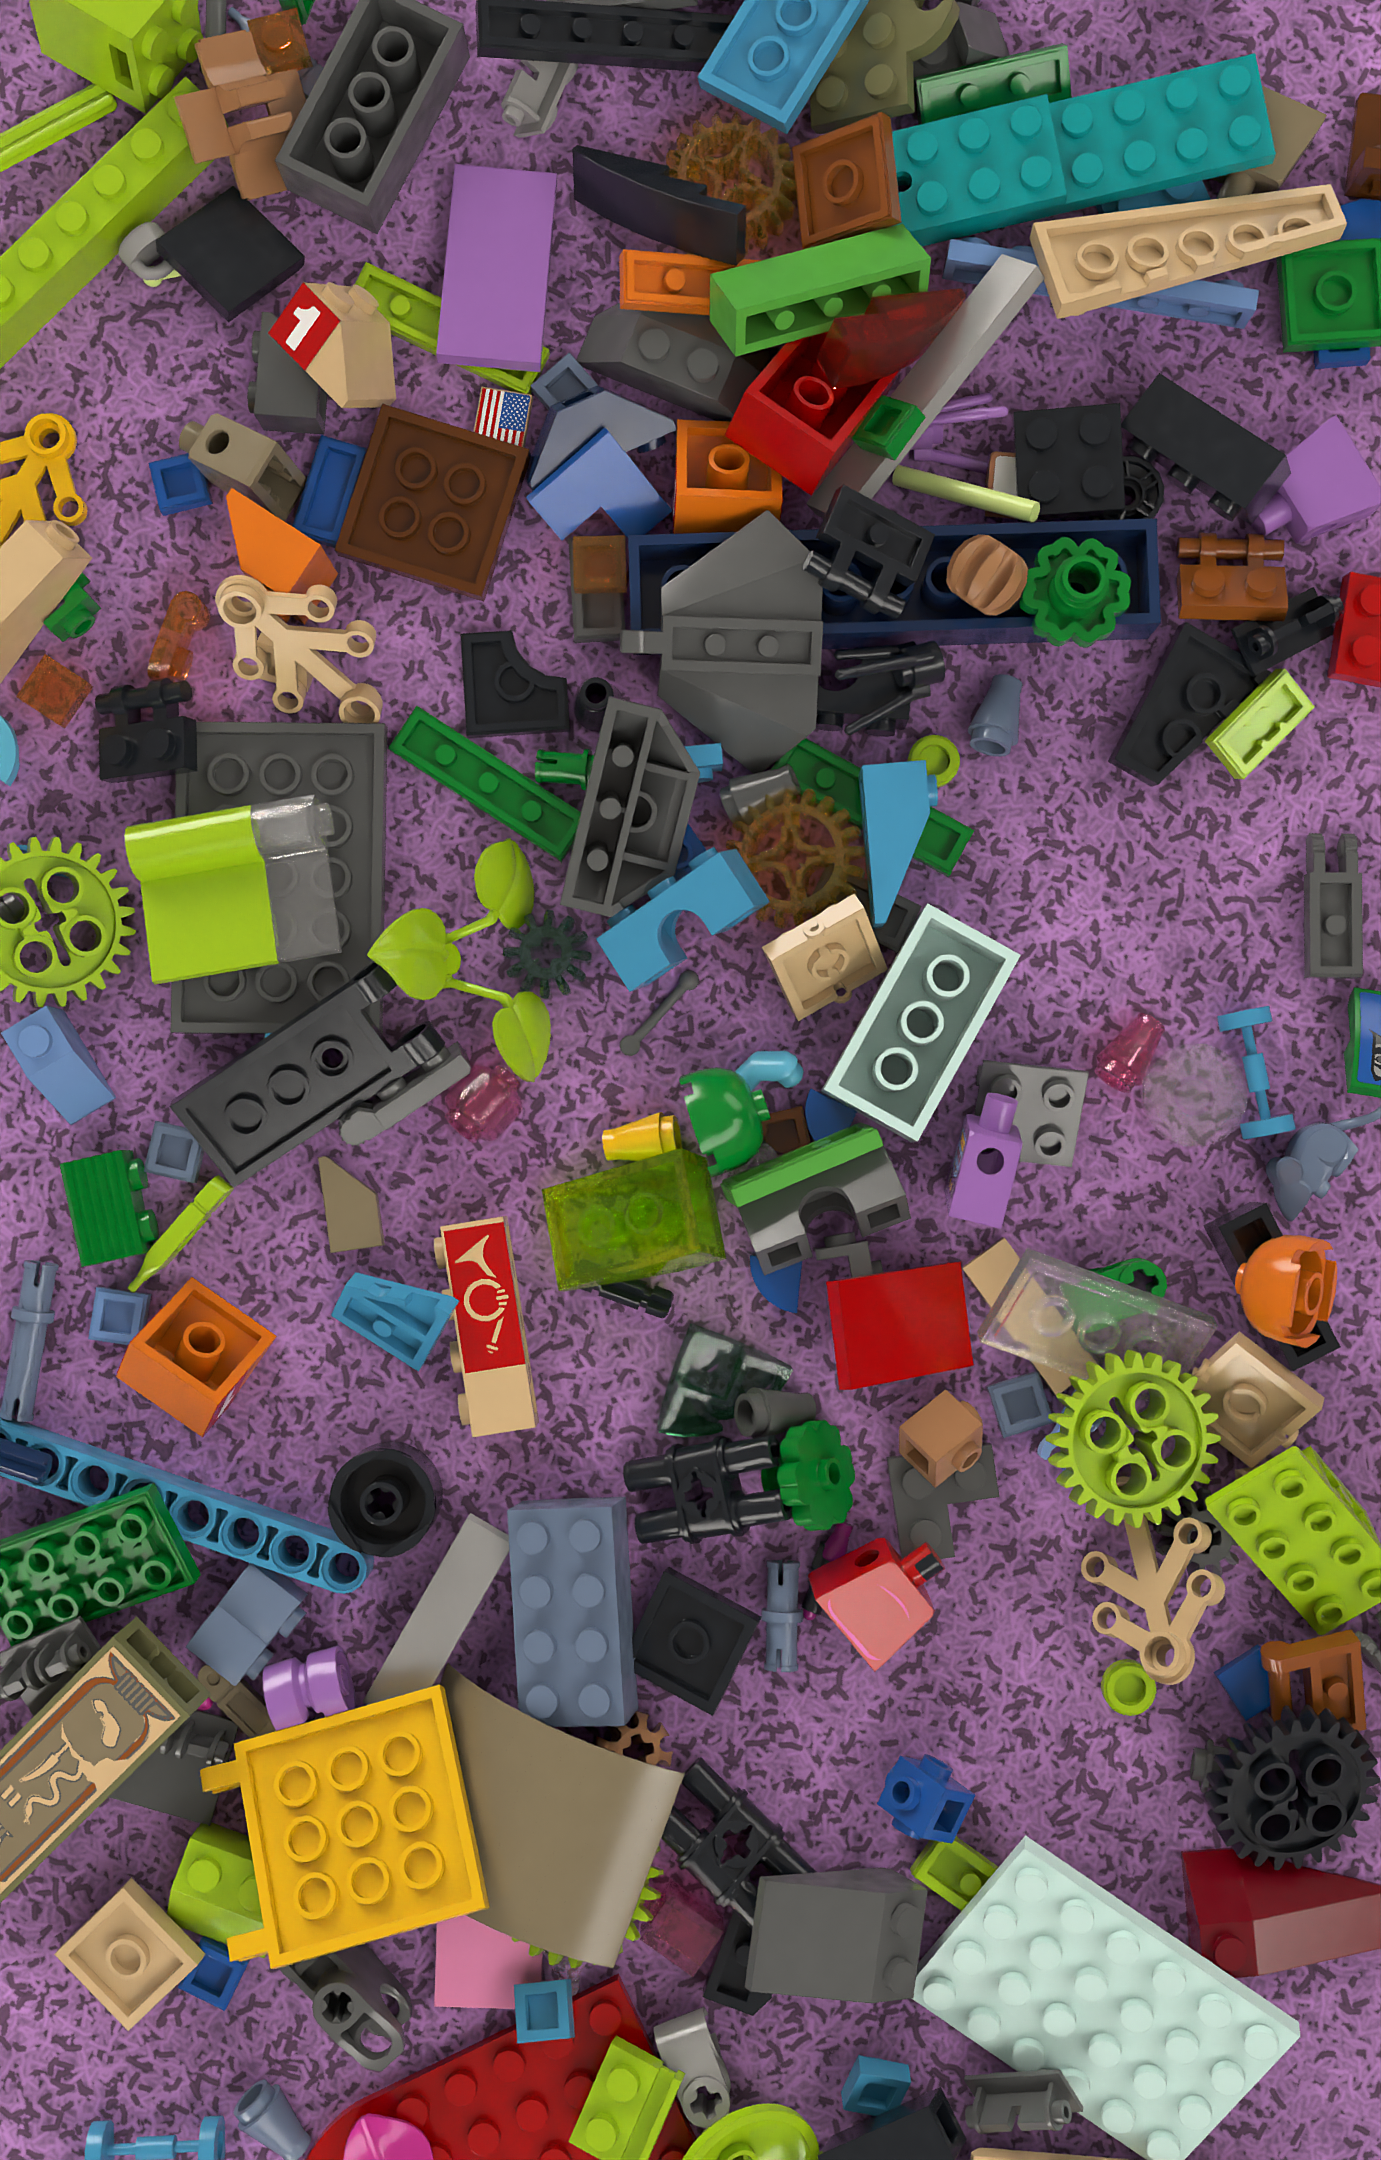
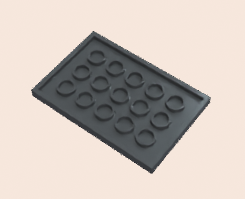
M196 722L197 772L176 774L175 818L248 805L255 807L263 833L273 914L277 919L280 963L171 982V1033L253 1035L273 1033L348 983L359 971L374 962L367 956V953L384 932L388 738V727L385 723ZM382 997L364 1008L381 1033H383Z

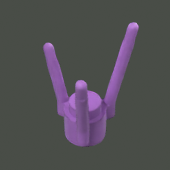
M991 393L949 400L910 449L914 450V461H935L986 474L988 462L932 449V444H943V424L1005 417L1008 414V408L999 406L966 409L990 403L993 399Z

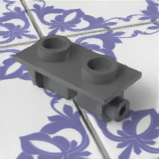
M1040 2069L1038 2071L1009 2073L993 2072L990 2074L965 2075L964 2077L965 2083L975 2097L973 2105L966 2107V2123L970 2129H975L979 2134L1012 2132L1016 2115H1019L1017 2124L1021 2131H1060L1064 2124L1071 2122L1072 2112H1083V2105L1060 2069Z

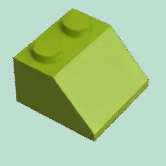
M201 1823L188 1841L169 1897L167 1915L179 1927L226 1945L227 1938L264 1928L249 1836L215 1823H211L210 1826Z

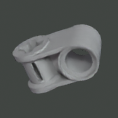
M704 2006L658 2024L653 2028L656 2045L661 2060L664 2061L663 2065L675 2072L680 2070L686 2073L677 2093L684 2114L694 2125L708 2128L715 2121L729 2113L731 2082L720 2053L717 2035L715 2032L710 2034L705 2019L708 2012ZM706 2086L710 2094L715 2093V2099L707 2100L704 2093L698 2094V2088Z

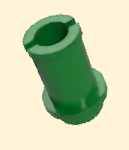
M539 749L536 758L540 762H535V780L537 783L549 782L581 785V789L586 791L594 755H592L591 749H585L583 754Z

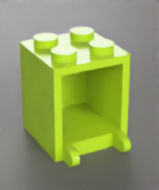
M29 0L41 53L90 82L98 84L102 89L145 114L158 98L162 99L170 92L174 79L186 64L193 63L198 58L194 44L199 43L198 40L204 38L201 32L198 0Z

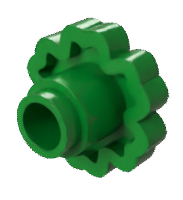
M1062 537L1055 541L1053 545L1050 544L1042 547L1036 555L1035 567L1028 569L1027 584L1019 602L1020 608L1024 612L1035 615L1032 621L1033 632L1042 638H1046L1049 643L1057 647L1063 646L1071 638L1078 646L1083 648L1090 647L1097 640L1107 638L1115 629V618L1121 616L1130 605V595L1128 592L1131 580L1126 573L1115 570L1118 565V554L1111 548L1104 547L1100 541L1094 538L1085 540L1078 547L1072 539Z
M826 1420L806 1421L802 1426L790 1427L786 1438L780 1444L781 1464L777 1467L762 1469L761 1471L763 1490L780 1489L783 1504L792 1506L793 1520L796 1525L803 1526L808 1531L829 1530L832 1524H840L845 1521L847 1512L850 1511L853 1505V1497L849 1487L855 1480V1470L852 1464L850 1448L846 1445H841L839 1429L834 1425H830Z

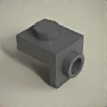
M855 1232L823 1237L825 1247L815 1248L817 1260L848 1256L851 1277L883 1273L881 1260L871 1261L868 1241H856Z

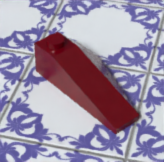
M1232 1847L1181 1851L1189 1947L1234 1978L1262 1976L1381 1949V1884L1304 1866L1296 1869L1292 1862L1286 1860L1280 1870H1275L1268 1858L1258 1867L1255 1866L1249 1855L1242 1859L1239 1858Z

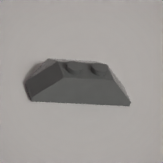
M620 302L594 316L576 359L583 368L712 420L731 422L745 390L772 360L767 348L735 357L710 322L709 315L620 309Z
M609 696L574 837L560 905L612 917L627 905L646 895L654 886L675 875L700 771L662 709Z

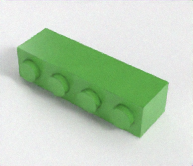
M903 224L712 273L710 274V322L736 357L927 304L931 257Z

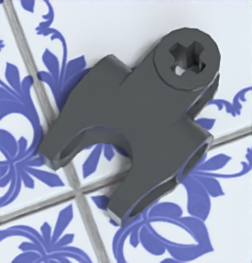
M366 1944L279 1968L290 1981L297 1984L312 2000L313 2016L321 2028L337 2045L349 2053L363 2067L382 2072L404 2051L405 2037L402 2025L412 2015L409 1993ZM381 1994L391 1995L397 2000L399 2011L396 2015L390 2012ZM367 2028L374 2035L391 2037L392 2043L389 2048L382 2052L369 2051L361 2041L362 2031Z

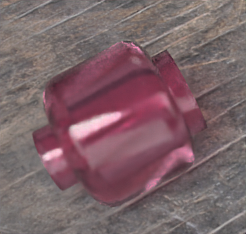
M475 1065L470 1070L471 1073L459 1080L446 1094L445 1104L448 1112L445 1114V1118L468 1141L476 1143L481 1139L490 1142L499 1138L522 1112V1100L517 1093L521 1085L512 1073L500 1065L494 1070L482 1065Z

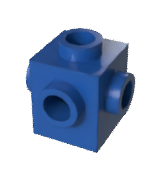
M924 1754L922 1760L900 1755L896 1765L887 1774L885 1788L877 1804L894 1817L892 1825L905 1835L914 1839L923 1838L952 1844L974 1800L975 1794L950 1777L953 1769L943 1761L928 1754Z

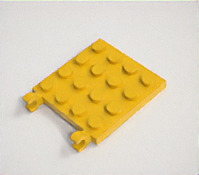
M440 1684L233 1743L236 1760L200 1770L203 1792L212 1791V1794H217L239 1786L241 1787L264 1928L226 1939L230 1962L237 1960L242 1962L268 1953L270 1968L277 1969L490 1908L445 1688Z

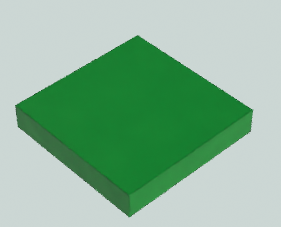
M1381 238L1332 241L1276 257L1283 353L1381 347Z

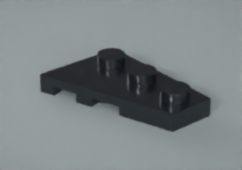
M1187 622L1179 625L1108 762L1151 787L1159 785L1272 672L1265 670L1252 676L1242 654Z

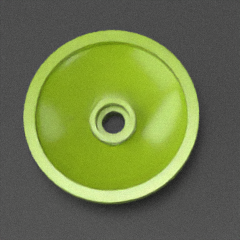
M765 2103L740 2108L715 2121L698 2136L682 2160H819L817 2155L820 2150L815 2133L797 2111L784 2105Z

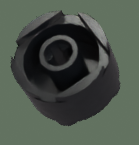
M381 1442L371 1445L346 1462L335 1476L328 1501V1516L332 1528L347 1547L359 1553L363 1552L379 1557H394L403 1554L416 1546L436 1521L443 1500L441 1478L432 1461L413 1446L404 1442ZM381 1490L384 1493L389 1491L394 1493L396 1500L392 1506L389 1503L383 1506L377 1503L376 1498L381 1494Z

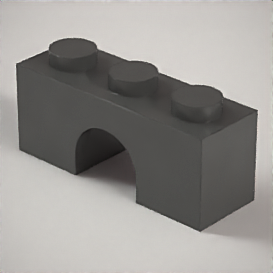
M884 1144L880 1148L738 1207L764 1276L813 1257L806 1233L811 1221L821 1213L841 1211L848 1214L856 1222L862 1237L911 1219L906 1193Z

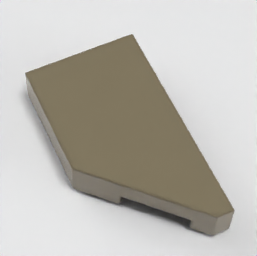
M329 1156L318 1157L330 1252L335 1253L385 1245L378 1193L338 1165Z

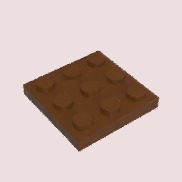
M382 403L334 551L340 557L484 602L531 459L530 450Z

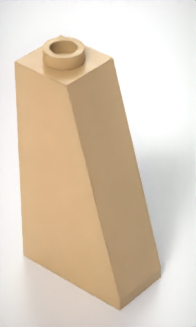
M25 520L0 547V684L42 628L45 619L53 613L92 559L78 544V535L60 521Z

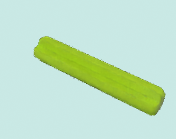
M93 83L0 133V172L115 111L117 103L114 96L102 89L98 84Z

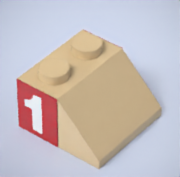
M303 282L268 334L341 408L381 407L382 403L390 406L396 400L390 322L377 310L379 306L378 301L367 290L358 285L342 286L331 282L327 284Z

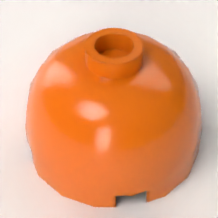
M1283 1235L1264 1242L1253 1252L1247 1263L1241 1264L1236 1274L1235 1289L1237 1294L1240 1295L1241 1305L1247 1319L1258 1332L1276 1341L1303 1348H1308L1317 1341L1320 1335L1310 1332L1317 1320L1328 1321L1336 1294L1337 1263L1336 1261L1327 1260L1324 1251L1333 1250L1329 1242L1301 1235Z

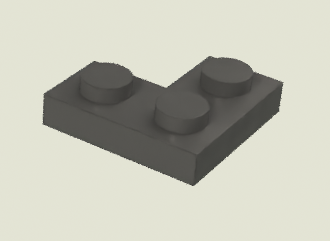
M983 1443L982 1453L971 1468L965 1472L955 1471L936 1488L902 1455L886 1457L902 1559L925 1542L929 1543L940 1559L955 1557L947 1504L999 1497L992 1444Z

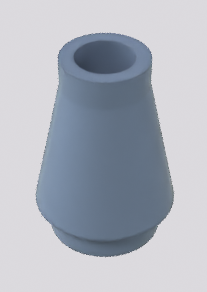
M1004 674L993 676L990 688L968 728V733L971 736L970 746L976 751L990 756H1006L1010 753L1011 747L1018 743L1020 693L1023 686L1019 679Z
M260 2080L251 2086L236 2104L233 2114L239 2120L238 2128L280 2155L284 2160L299 2159L309 2147L311 2136L302 2127L278 2084L271 2086L267 2080Z

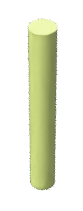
M898 465L893 473L892 482L895 486L1015 519L1035 522L1040 512V503L1037 501L914 468Z

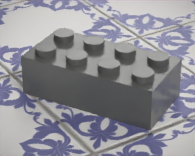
M359 0L275 159L287 190L378 234L470 58L463 23L416 0Z

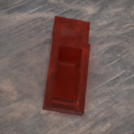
M963 289L872 297L864 315L835 318L817 355L833 390L861 385L889 376L918 360L961 307L966 298Z

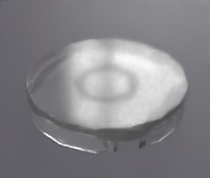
M1183 1044L1163 1052L1149 1066L1142 1084L1141 1106L1148 1123L1162 1138L1181 1146L1205 1147L1225 1139L1239 1125L1247 1107V1084L1240 1067L1226 1052L1208 1044Z

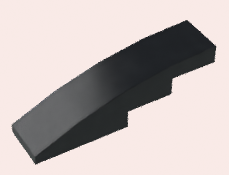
M576 145L572 149L574 200L620 226L682 251L737 266L744 259L747 205L708 197L707 185L670 177L669 166L580 145Z

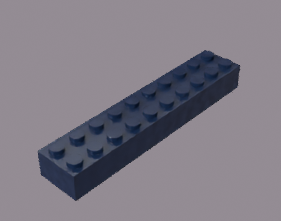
M1157 518L921 526L935 534V537L917 581L909 587L895 580L893 582L890 592L906 601L903 611L897 619H893L880 611L877 614L866 611L860 607L858 599L839 589L831 592L823 588L822 649L889 646L915 641L917 645L932 640L937 642L938 646L1048 642L1046 638H1042L1033 632L1032 621L1035 615L1028 614L1020 608V599L1009 610L997 616L985 615L952 593L946 582L947 567L951 557L965 540L978 534L989 535L1021 556L1028 569L1035 567L1034 561L1039 550L1044 546L1053 545L1055 541L1062 537L1072 539L1078 547L1085 540L1094 538L1100 541L1104 547L1111 548L1118 554V565L1115 570L1126 573L1131 580L1128 592L1130 595L1129 607L1121 616L1115 618L1116 626L1113 632L1107 638L1097 641L1148 639L1161 624ZM819 529L789 530L810 552L813 550L830 559L834 547L816 538ZM736 532L628 535L631 630L661 631V587ZM854 558L848 568L869 581L872 580L875 569ZM633 653V655H660L648 653Z

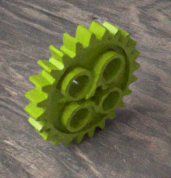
M31 837L28 839L27 853L23 854L20 848L12 842L7 844L9 860L4 861L0 857V897L6 893L14 894L22 900L25 908L23 917L15 924L7 923L0 918V992L9 984L13 985L14 1002L20 1003L28 991L33 992L35 1007H43L48 994H52L58 1007H64L67 1001V991H72L79 1001L87 1000L85 984L90 983L93 987L104 990L106 986L100 973L104 970L108 973L119 975L121 970L111 959L114 955L129 956L131 953L128 948L119 943L120 936H130L136 932V930L122 925L121 918L135 913L134 908L119 906L118 899L129 891L128 887L112 889L109 882L118 871L115 868L102 873L96 870L101 859L99 853L93 854L85 861L80 859L81 843H74L67 853H63L60 838L53 837L48 844L47 851H42L37 837ZM55 873L66 875L73 883V895L65 903L53 900L48 894L47 883ZM26 879H31L34 882L44 912L46 914L56 913L59 917L60 922L53 926V931L70 959V963L67 966L61 964L50 933L48 931L38 932L35 929L34 923L41 919V914L24 886ZM79 921L90 924L95 930V943L87 951L78 950L70 940V931ZM29 942H37L46 950V964L38 972L26 970L20 961V952Z
M1126 1350L1124 1361L1118 1355L1110 1352L1106 1353L1105 1369L1096 1363L1088 1361L1086 1363V1370L1089 1378L1086 1381L1074 1375L1069 1377L1072 1386L1076 1390L1074 1394L1070 1396L1064 1393H1057L1056 1395L1057 1399L1066 1406L1064 1413H1050L1048 1415L1051 1421L1060 1425V1432L1045 1436V1441L1060 1447V1451L1049 1457L1048 1462L1057 1468H1066L1056 1478V1482L1065 1488L1074 1487L1068 1497L1072 1502L1079 1506L1087 1502L1085 1512L1097 1519L1104 1513L1105 1520L1115 1526H1119L1124 1517L1127 1524L1134 1528H1140L1143 1514L1149 1521L1159 1525L1162 1522L1161 1508H1165L1170 1513L1179 1516L1181 1510L1177 1499L1183 1496L1196 1502L1198 1498L1191 1487L1193 1482L1209 1484L1211 1481L1201 1471L1203 1463H1218V1458L1206 1452L1208 1444L1221 1441V1436L1207 1431L1206 1426L1213 1423L1219 1417L1217 1413L1201 1409L1211 1398L1210 1394L1201 1390L1192 1391L1198 1381L1195 1375L1186 1372L1179 1375L1181 1364L1171 1360H1167L1162 1364V1356L1148 1352L1144 1359H1142L1139 1352ZM1148 1389L1150 1394L1149 1405L1143 1412L1137 1414L1135 1408L1137 1396L1143 1390ZM1112 1397H1115V1404L1120 1413L1119 1416L1114 1413L1109 1404ZM1104 1417L1106 1430L1099 1440L1092 1442L1090 1429L1097 1419ZM1126 1425L1139 1431L1132 1435ZM1173 1435L1175 1439L1173 1453L1163 1459L1161 1455L1162 1444L1168 1437ZM1134 1441L1137 1448L1140 1449L1141 1452L1131 1447H1128V1445H1130ZM1147 1461L1152 1463L1157 1472L1155 1479H1152ZM1130 1463L1131 1476L1129 1481L1125 1485L1117 1487L1116 1475L1123 1465Z

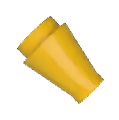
M658 1112L614 1129L603 1130V1149L607 1161L630 1160L669 1163L670 1158L680 1157L682 1154L680 1126L675 1115L664 1116L663 1112Z

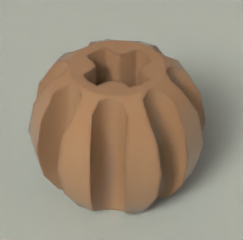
M978 534L965 540L953 553L947 567L946 582L950 591L985 615L997 616L1009 610L1020 599L1027 584L1028 567L1021 556L989 535Z
M636 1711L631 1717L630 1728L626 1725L606 1726L612 1734L610 1742L601 1737H596V1746L623 1755V1749L631 1746L632 1739L634 1745L642 1744L644 1747V1755L637 1757L636 1760L655 1766L657 1763L666 1767L671 1766L673 1751L664 1752L660 1748V1740L670 1735L661 1722L650 1732L647 1728L648 1713Z

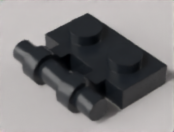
M843 484L835 490L816 536L819 540L834 547L832 555L828 559L812 550L808 554L802 570L818 578V584L831 592L839 589L858 599L860 607L872 614H877L880 611L893 619H897L903 611L906 601L890 592L893 582L895 580L909 587L917 581L935 534ZM853 558L875 569L871 581L848 569Z
M169 678L152 680L148 683L147 687L135 688L128 684L114 686L109 693L96 696L95 707L101 715L112 713L115 715L114 727L99 729L100 780L109 783H120L197 772L196 720L186 716H179V703L188 702L192 698L193 693L189 682H173ZM152 707L153 721L141 722V709Z

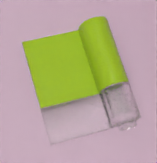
M312 794L131 825L125 828V847L129 865L141 884L151 977L155 985L342 953L326 835L334 834L333 818L328 803L320 804L317 796Z

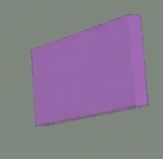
M462 164L454 165L436 351L437 363L541 372L557 173Z

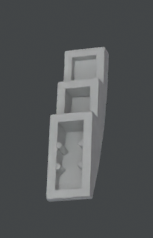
M469 1514L370 1687L363 1703L369 1705L433 1686L509 1553V1536L477 1516Z

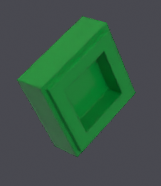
M881 395L852 439L860 449L895 461L926 417L916 405Z

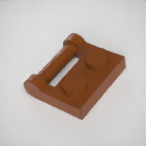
M1351 1629L1291 1644L1276 1640L1269 1641L1261 1646V1664L1268 1671L1271 1716L1274 1721L1280 1720L1284 1706L1288 1705L1293 1712L1290 1672L1302 1669L1305 1704L1310 1705L1317 1715L1327 1708L1330 1709L1337 1720L1344 1716L1354 1729L1358 1731L1367 1730L1361 1642Z

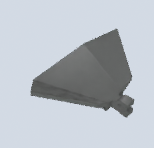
M769 510L763 512L661 587V631L620 630L621 653L660 654L657 696L715 743H721L722 749L753 774L763 772L816 729L818 675L821 676L823 587L818 584V578L802 570L810 551Z

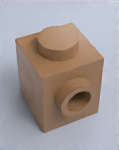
M945 1389L899 1426V1453L936 1488L955 1471L965 1472L979 1459L982 1453V1419L971 1404L963 1400L959 1402Z

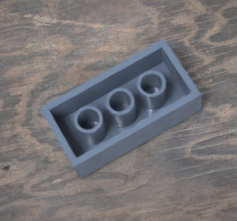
M626 1497L522 1501L507 1510L518 1710L551 1727L625 1726L638 1710L637 1678L634 1673L635 1658L633 1659L632 1645L634 1628Z

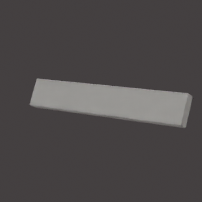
M1001 254L890 396L891 398L918 406L926 418L895 461L860 449L854 442L806 503L815 515L824 519L835 490L843 484L870 499L873 498L1043 282L1045 277L1037 265Z

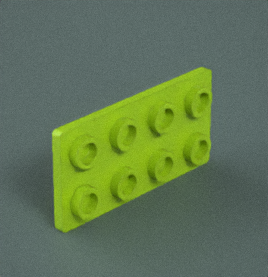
M1311 1445L1302 1451L1296 1446L1290 1447L1205 1499L1207 1510L1317 1634L1324 1635L1381 1603V1544L1366 1510Z

